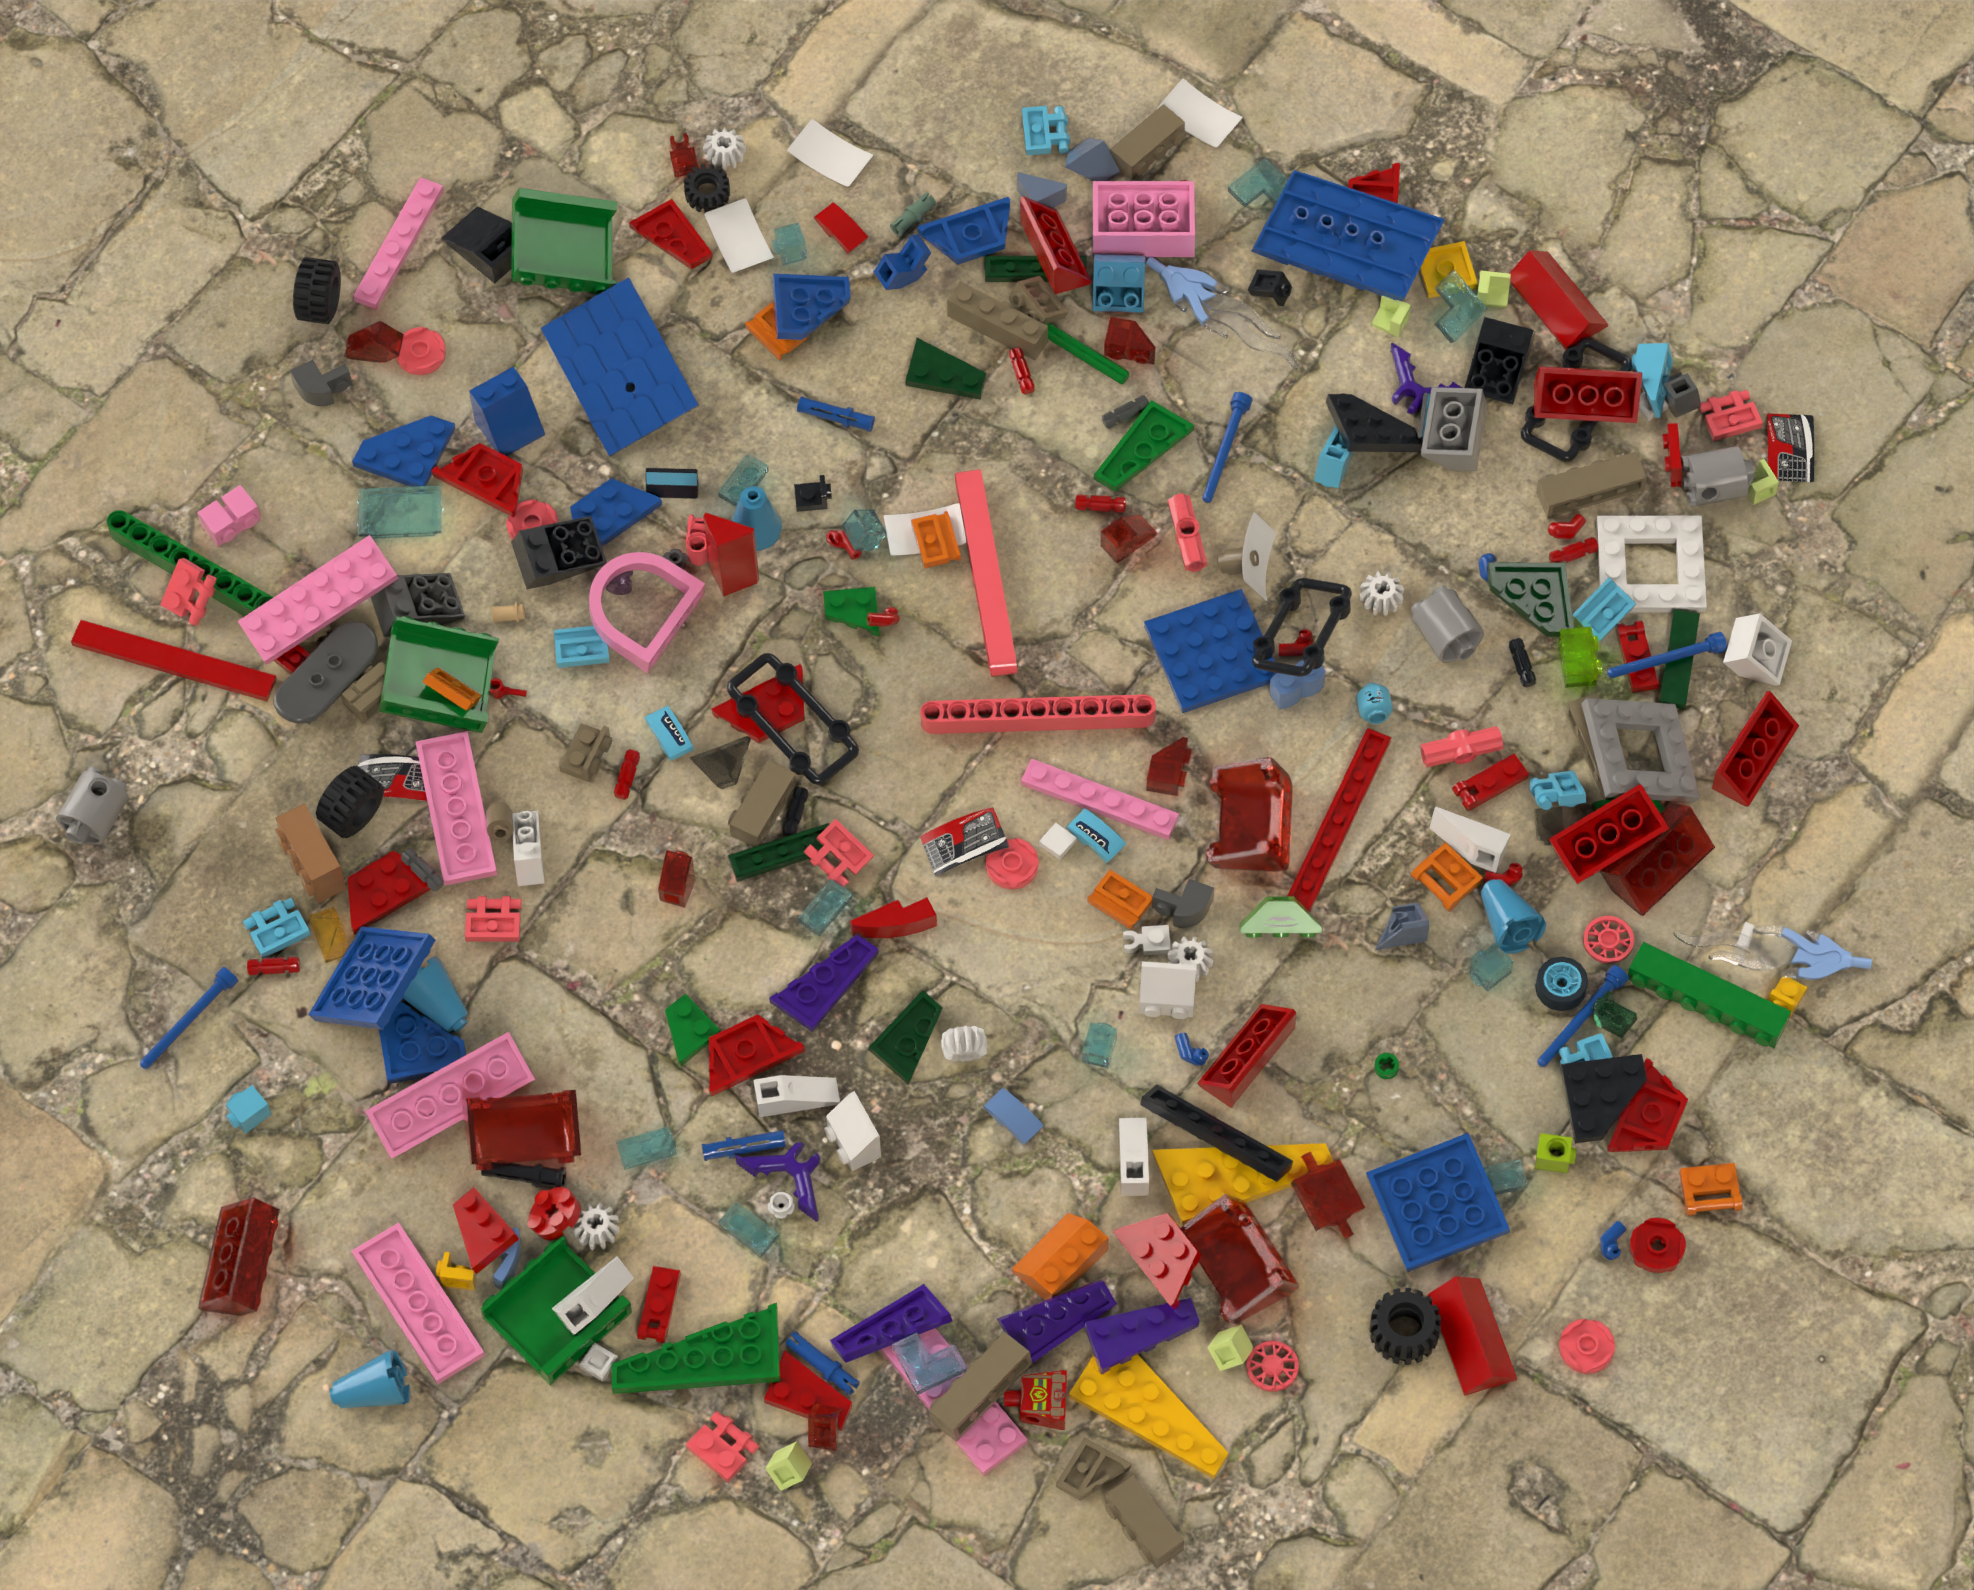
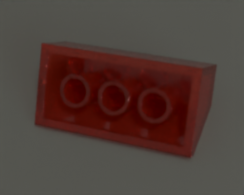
M1677 803L1669 804L1660 813L1669 830L1600 871L1611 891L1641 916H1644L1715 848L1690 806Z
M254 1197L221 1207L198 1309L237 1316L257 1312L261 1303L263 1283L267 1277L266 1269L269 1256L273 1250L272 1243L278 1227L280 1209Z

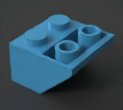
M1095 254L1093 311L1144 312L1145 256Z

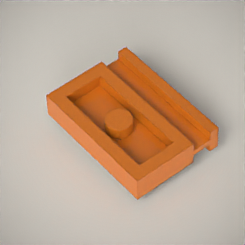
M774 302L757 313L750 322L747 321L745 323L746 329L778 360H781L784 354L790 353L807 339V337L803 340L777 339Z
M948 511L941 515L933 514L911 519V525L924 569L950 563L949 561L955 559L957 561L961 560V554Z
M439 667L427 673L423 680L424 684L466 711L477 705L482 697L481 694Z
M1109 869L1095 887L1094 892L1088 896L1087 902L1132 930L1136 922L1141 919L1151 906L1152 895Z

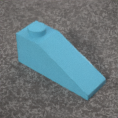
M1669 343L1638 344L1637 352L1632 356L1633 370L1643 373L1641 386L1655 418H1661L1666 396L1664 383L1669 382L1673 365Z
M1336 425L1319 455L1314 481L1326 487L1338 489L1346 475L1354 452L1347 451Z

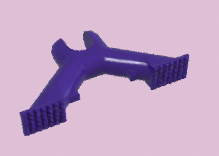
M1391 343L1390 352L1393 355L1400 382L1399 388L1392 395V402L1394 405H1397L1406 396L1414 398L1415 400L1408 408L1407 413L1415 414L1422 407L1424 393L1431 394L1432 387L1424 388L1415 382L1413 371L1416 367L1410 363L1411 354L1395 343ZM1452 382L1449 386L1441 383L1438 388H1463L1455 382Z
M797 1142L785 1155L751 1157L736 1155V1165L745 1169L753 1177H756L758 1173H764L768 1176L771 1172L782 1171L794 1177L796 1190L793 1195L798 1198V1210L807 1214L815 1222L819 1221L810 1175L820 1163L821 1158L818 1153H815L805 1163L797 1162L795 1159L805 1145L802 1142Z

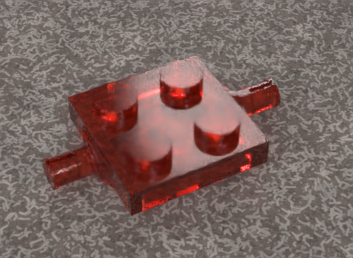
M1311 1151L1302 1155L1301 1158L1308 1172L1294 1179L1291 1185L1315 1231H1319L1327 1226L1337 1225L1344 1240L1352 1237L1354 1233L1347 1220L1351 1215L1362 1211L1365 1206L1341 1160L1338 1159L1330 1164L1318 1166Z

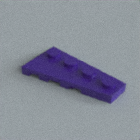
M857 934L830 953V957L823 962L812 966L808 973L790 982L788 987L779 994L775 993L771 996L769 1001L813 1032L879 954V950Z
M1097 1280L997 1318V1321L1005 1333L1030 1352L1033 1363L1085 1326L1086 1321L1095 1320L1117 1303L1104 1281Z
M923 1284L834 1337L830 1342L837 1354L847 1363L950 1323L953 1320L950 1313Z
M1192 1298L1178 1300L1180 1303L1176 1309L1165 1303L1086 1321L1084 1327L1100 1374L1108 1372L1111 1367L1119 1363L1122 1365L1130 1361L1133 1356L1143 1351L1146 1353L1154 1349L1157 1344L1165 1340L1170 1341L1199 1327L1200 1321Z

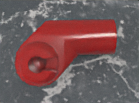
M1576 514L1569 523L1552 522L1548 526V533L1557 539H1572L1586 523V519L1582 515Z
M831 530L826 534V541L833 547L845 549L850 559L854 560L862 555L854 537L849 532Z
M895 607L886 608L884 613H868L867 615L868 626H893L898 624L900 620L898 610Z
M1303 629L1299 632V637L1294 643H1279V656H1302L1303 650L1313 645L1312 632L1308 629Z
M1511 863L1508 870L1502 874L1486 871L1484 884L1490 880H1503L1510 887L1521 880L1523 867L1519 863Z

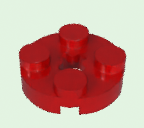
M556 1187L549 1191L542 1190L535 1196V1203L531 1208L527 1225L543 1240L558 1239L565 1235L562 1231L568 1226L573 1228L578 1221L581 1213L580 1201L576 1198V1195L565 1187Z
M1655 1217L1645 1220L1644 1223L1633 1230L1629 1248L1633 1262L1637 1267L1652 1273H1664L1675 1270L1682 1261L1686 1249V1240L1683 1233L1676 1228V1224L1672 1221ZM1655 1240H1661L1660 1243L1665 1248L1656 1251L1650 1244H1654Z

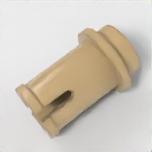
M515 602L514 605L491 607L493 623L514 620L520 623V620L525 619L524 604Z

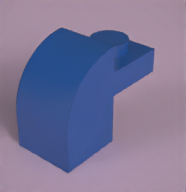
M919 234L911 235L900 253L885 254L873 272L886 290L903 288L917 281L927 271L924 264L931 255V251Z

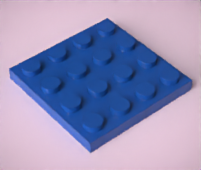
M1242 589L1144 621V628L1182 713L1270 684L1271 678L1276 674L1275 672L1259 670L1252 664V657L1254 655L1253 642L1256 638L1263 635ZM1273 657L1268 659V661H1274Z
M361 926L308 1015L314 1021L383 1030L390 1021L396 1006L403 999L404 993L411 981L416 977L417 971L424 959L429 955L430 949L436 940L427 933Z
M1469 1133L1366 1172L1407 1273L1510 1233L1508 1223Z

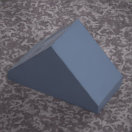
M1018 172L1017 190L1021 197L1025 196L1050 208L1066 202L1067 184Z

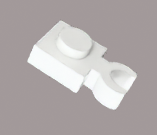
M1169 925L1144 926L1141 930L1142 934H1137L1131 930L1123 932V940L1130 939L1134 941L1133 944L1124 945L1125 953L1130 954L1138 949H1143V955L1145 956L1168 954L1169 950H1171Z

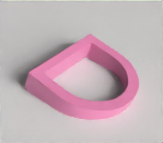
M645 552L623 554L606 563L596 574L592 582L589 595L591 621L598 635L609 647L648 674L703 597L705 583L661 556ZM642 570L654 573L685 594L647 648H644L615 629L607 620L602 609L601 598L604 589L613 578L627 571Z

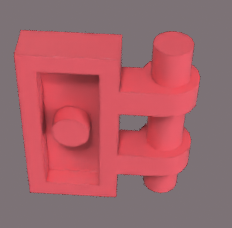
M1737 390L1731 391L1727 396L1716 398V396L1707 398L1706 402L1701 403L1700 413L1711 412V414L1705 415L1704 421L1713 442L1762 428L1763 422L1754 401L1746 404L1743 403V401L1750 400L1748 390L1741 392ZM1732 405V408L1725 410L1721 409L1722 407Z
M185 558L179 559L160 605L180 617L186 616L189 610L191 615L188 622L197 626L200 619L205 616L207 611L205 607L209 597H213L215 592L214 585L217 579L214 576L207 575L205 581L201 580L205 572L204 569ZM198 590L199 596L197 598V601L195 602L193 598L195 596L196 591Z
M836 818L817 837V840L823 847L817 851L810 844L804 851L811 858L810 862L815 867L818 865L828 875L827 878L832 883L836 882L842 889L849 883V880L842 875L843 872L848 869L855 876L874 857ZM829 852L841 862L836 868L825 858Z
M478 896V899H467V909H477V913H466V942H520L521 916L520 913L510 912L511 909H521L522 900L511 899V896H502V899H487V896ZM487 909H501V913L486 912Z
M716 1411L711 1416V1420L718 1425L715 1430L712 1431L704 1424L689 1440L686 1448L729 1483L747 1463L746 1458L741 1455L743 1450L746 1448L750 1453L754 1454L759 1449V1445L752 1440L753 1436L747 1431L743 1432L735 1426L734 1420L728 1415L723 1416L720 1412ZM726 1433L736 1440L732 1447L722 1439Z

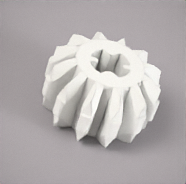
M724 127L722 132L714 129L713 136L707 135L703 152L705 153L707 163H712L714 169L722 166L725 171L727 166L735 169L737 166L736 162H743L746 145L742 135H737L735 129L727 132V129Z
M1377 571L1375 577L1368 575L1366 582H1362L1360 586V601L1364 602L1365 610L1373 609L1374 616L1379 611H1382L1386 617L1388 610L1396 612L1398 605L1403 603L1404 597L1402 594H1404V587L1399 585L1400 580L1398 577L1390 579L1391 574L1389 572L1385 576H1381L1379 571Z
M1183 936L1181 943L1174 941L1172 944L1173 950L1168 952V959L1170 960L1168 963L1196 965V982H1198L1200 975L1207 977L1209 974L1208 968L1213 966L1211 958L1213 951L1211 948H1206L1207 942L1205 940L1197 943L1196 936L1192 938V941H1188Z
M967 1025L964 1027L957 1026L954 1029H948L942 1034V1050L945 1058L953 1062L972 1061L980 1059L987 1054V1039L982 1028L976 1026L967 1027Z
M588 1203V1211L581 1210L579 1219L574 1225L576 1227L573 1231L574 1236L580 1238L579 1242L582 1246L589 1243L592 1251L596 1248L597 1244H600V1247L604 1250L606 1248L605 1242L614 1244V1235L620 1232L619 1226H617L619 1218L617 1215H613L611 1207L603 1210V1204L599 1203L597 1208L593 1209L592 1205Z

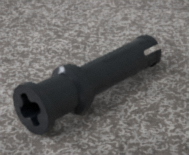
M485 1158L482 1163L481 1175L532 1183V1186L535 1188H540L541 1186L556 1188L565 1186L567 1170L566 1167H560V1169L544 1167L541 1163L535 1164V1166H527Z

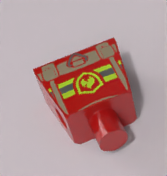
M1067 1370L1023 1375L1021 1390H1006L1004 1392V1407H1020V1421L1023 1423L1065 1430Z

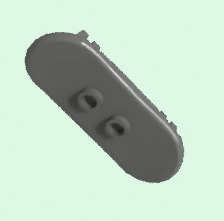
M355 621L337 626L276 690L273 699L277 713L287 721L298 724L307 723L310 725L312 721L317 720L376 657L378 640L374 631L368 625Z

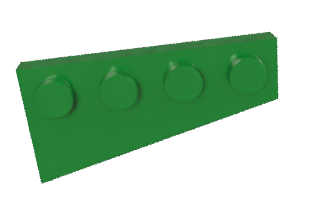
M1151 400L1095 472L1094 480L1114 492L1118 491L1193 432L1194 425Z

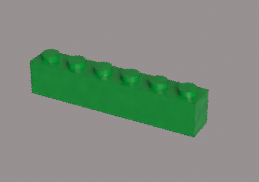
M1642 943L1629 967V980L1635 986L1654 991L1662 999H1671L1679 1003L1685 1010L1696 1011L1713 1023L1726 1025L1734 1033L1739 1035L1745 1034L1762 1046H1770L1775 1049L1789 1022L1790 1010L1648 943Z

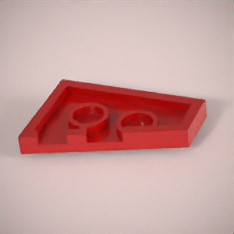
M673 199L629 222V227L691 270L713 258L709 247Z
M474 1187L453 1204L469 1261L476 1275L519 1240L514 1231Z
M784 1350L780 1360V1382L770 1383L764 1397V1403L842 1431L852 1409V1402Z

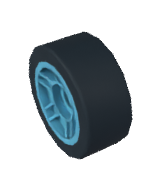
M1564 956L1551 958L1544 962L1538 971L1535 985L1538 998L1542 1004L1557 1011H1567L1579 1006L1585 998L1587 990V972L1579 962L1572 958ZM1559 981H1563L1565 987H1560L1557 984H1559Z

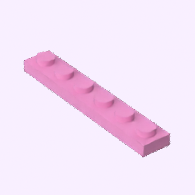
M420 177L354 293L353 298L355 302L376 310L378 309L443 194V185Z
M1034 759L1030 760L1021 779L1022 786L1078 807L1086 808L1094 813L1167 840L1170 839L1179 819V813Z

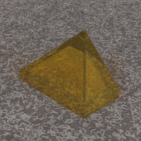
M331 907L308 915L325 962L328 963L342 958L349 945L335 908Z

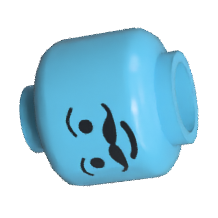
M1369 683L1357 693L1356 701L1359 714L1365 721L1371 724H1379L1386 721L1391 715L1393 705L1389 690L1386 687L1377 683Z

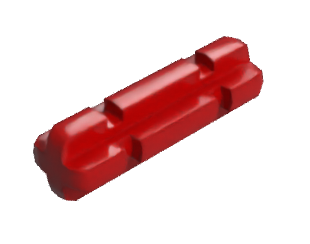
M1020 347L1011 349L1009 351V358L1011 363H1013V369L1020 384L1021 392L1024 395L1033 393L1035 385L1033 379H1031L1023 351Z
M1078 494L1075 499V508L1077 510L1090 508L1091 511L1111 512V509H1114V512H1125L1126 498L1115 497V499H1111V496L1091 495L1089 498L1087 495Z
M1595 537L1585 539L1584 543L1579 541L1563 547L1562 551H1552L1549 553L1550 563H1563V561L1567 563L1586 556L1585 553L1592 554L1598 551V542Z
M628 749L625 753V761L622 763L617 779L618 783L614 789V796L618 799L625 800L629 796V788L632 786L637 770L636 765H638L640 760V753L636 750Z
M280 957L263 958L262 961H258V959H249L247 961V972L249 975H259L260 972H263L264 975L285 973V971L298 973L300 971L299 957H288V960Z

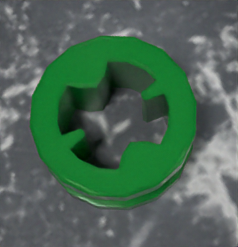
M1391 1053L1380 1054L1376 1058L1374 1065L1376 1075L1382 1079L1394 1078L1399 1071L1397 1057ZM1388 1061L1391 1062V1068L1393 1069L1388 1068L1383 1071L1382 1064L1380 1063L1386 1064Z

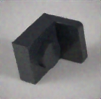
M1257 269L1248 291L1251 296L1270 297L1275 300L1278 306H1284L1291 294L1292 285L1282 271Z
M819 475L820 482L794 484L797 512L828 509L827 499H832L831 483L825 484V475Z

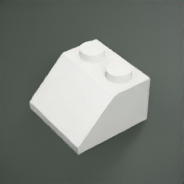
M1760 613L1739 617L1735 620L1723 663L1738 676L1777 686L1781 682L1792 640Z
M1142 961L1139 1014H1145L1148 1017L1167 1015L1176 1019L1193 1017L1196 965Z
M855 1091L849 1093L826 1116L827 1127L824 1130L831 1143L835 1141L839 1147L837 1154L842 1164H848L851 1171H854L881 1158L880 1136Z

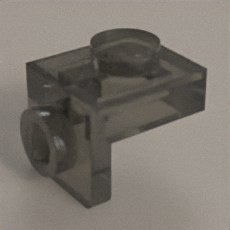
M1562 806L1551 807L1549 810H1544L1543 808L1534 809L1537 841H1544V846L1551 845L1549 838L1564 830Z

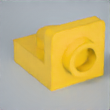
M1783 975L1776 988L1771 991L1768 1000L1790 1010L1791 1017L1808 987Z
M444 1252L443 1260H438L436 1276L440 1277L442 1287L475 1291L477 1282L475 1272L463 1265H457L453 1268L450 1252Z

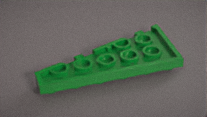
M777 1302L768 1305V1309L757 1313L749 1312L744 1314V1317L730 1323L722 1322L685 1336V1339L674 1344L669 1342L661 1345V1348L647 1354L642 1352L611 1364L613 1394L780 1382Z

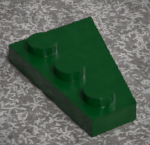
M919 338L916 339L906 377V386L981 400L986 381V372Z
M922 990L875 1039L868 1050L909 1085L943 1007Z

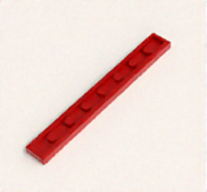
M80 620L71 640L72 646L266 702H268L277 681L276 675L84 620Z
M1367 728L1287 895L1294 896L1309 912H1311L1391 743L1392 737Z

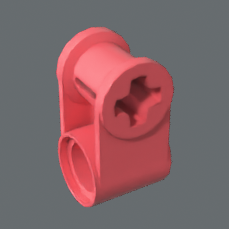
M689 514L686 538L688 561L693 565L701 566L708 562L704 520Z

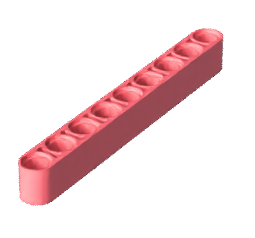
M981 469L955 473L956 489L962 513L991 677L1017 673V662Z
M1144 694L941 700L924 703L920 710L922 729L929 734L1145 728L1155 722L1156 702L1151 696ZM1147 709L1149 710V712L1141 713L1139 712V710ZM1121 710L1123 713L1115 714L1112 711ZM1063 711H1066V712H1069L1070 714L1064 716V715H1060L1059 713H1060V712H1063ZM1087 711H1095V712H1097V713H1096V714H1093V715H1089V714H1087L1086 712H1087ZM1036 712H1041L1044 715L1034 716L1033 714ZM1009 713L1017 714L1015 717H1008L1006 715ZM958 714L965 716L961 719L954 718ZM982 714H989V715H991V716L988 717V718H982V717H980V715H982ZM931 715H935V716H937L938 718L931 720V719H928L927 717H928V716H931Z

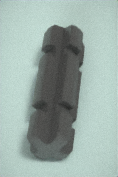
M1141 395L1135 398V402L1130 401L1114 409L1113 413L1110 411L1102 415V422L1107 429H1110L1117 425L1116 422L1122 423L1138 415V411L1142 413L1149 404V401L1145 395Z
M412 848L404 851L401 855L402 861L407 866H411L410 869L424 883L427 882V886L432 891L436 892L443 887V878L437 873L434 874L435 870L421 857H417L418 854Z

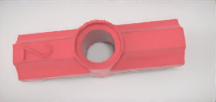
M1184 493L1176 494L1168 499V505L1185 570L1191 572L1201 571L1202 568L1207 566V559L1190 495H1185ZM1190 531L1192 534H1184L1183 532Z
M1495 726L1470 733L1464 729L1450 733L1447 738L1420 744L1423 763L1428 768L1453 761L1456 764H1466L1473 761L1478 755L1503 750L1504 745L1500 729Z

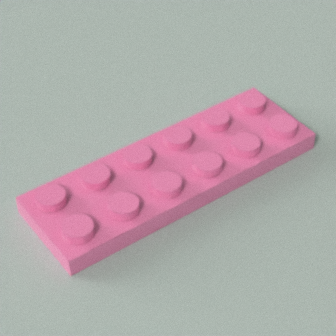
M369 535L238 620V623L267 665L399 578Z
M468 731L416 741L444 885L496 876L497 870L490 837L487 834L486 817Z
M507 1032L364 1112L390 1159H393L535 1080L510 1033Z
M400 1223L395 1224L351 1251L353 1257L437 1385L485 1356L479 1343Z
M936 1328L881 1349L882 1354L928 1410L937 1397H942L949 1390L953 1380L961 1377L968 1370L966 1364ZM995 1402L956 1444L984 1476L1028 1443V1439L999 1404Z

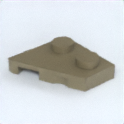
M1084 1437L1056 1482V1487L1081 1501L1128 1472L1131 1468V1463Z

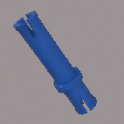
M803 396L800 397L797 405V412L799 413L802 412L841 423L846 428L852 426L871 432L875 423V416L855 412L851 407L845 409Z
M780 1130L736 1139L726 1137L724 1141L702 1144L704 1161L728 1156L729 1159H733L735 1155L786 1147L784 1132ZM770 1140L767 1143L746 1146L748 1143ZM741 1145L739 1148L718 1151L720 1148Z
M797 1331L791 1334L798 1344L788 1338L785 1343L787 1347L824 1375L825 1380L834 1382L847 1395L855 1392L846 1383H850L857 1389L860 1381L842 1369L841 1363L838 1361L833 1362Z

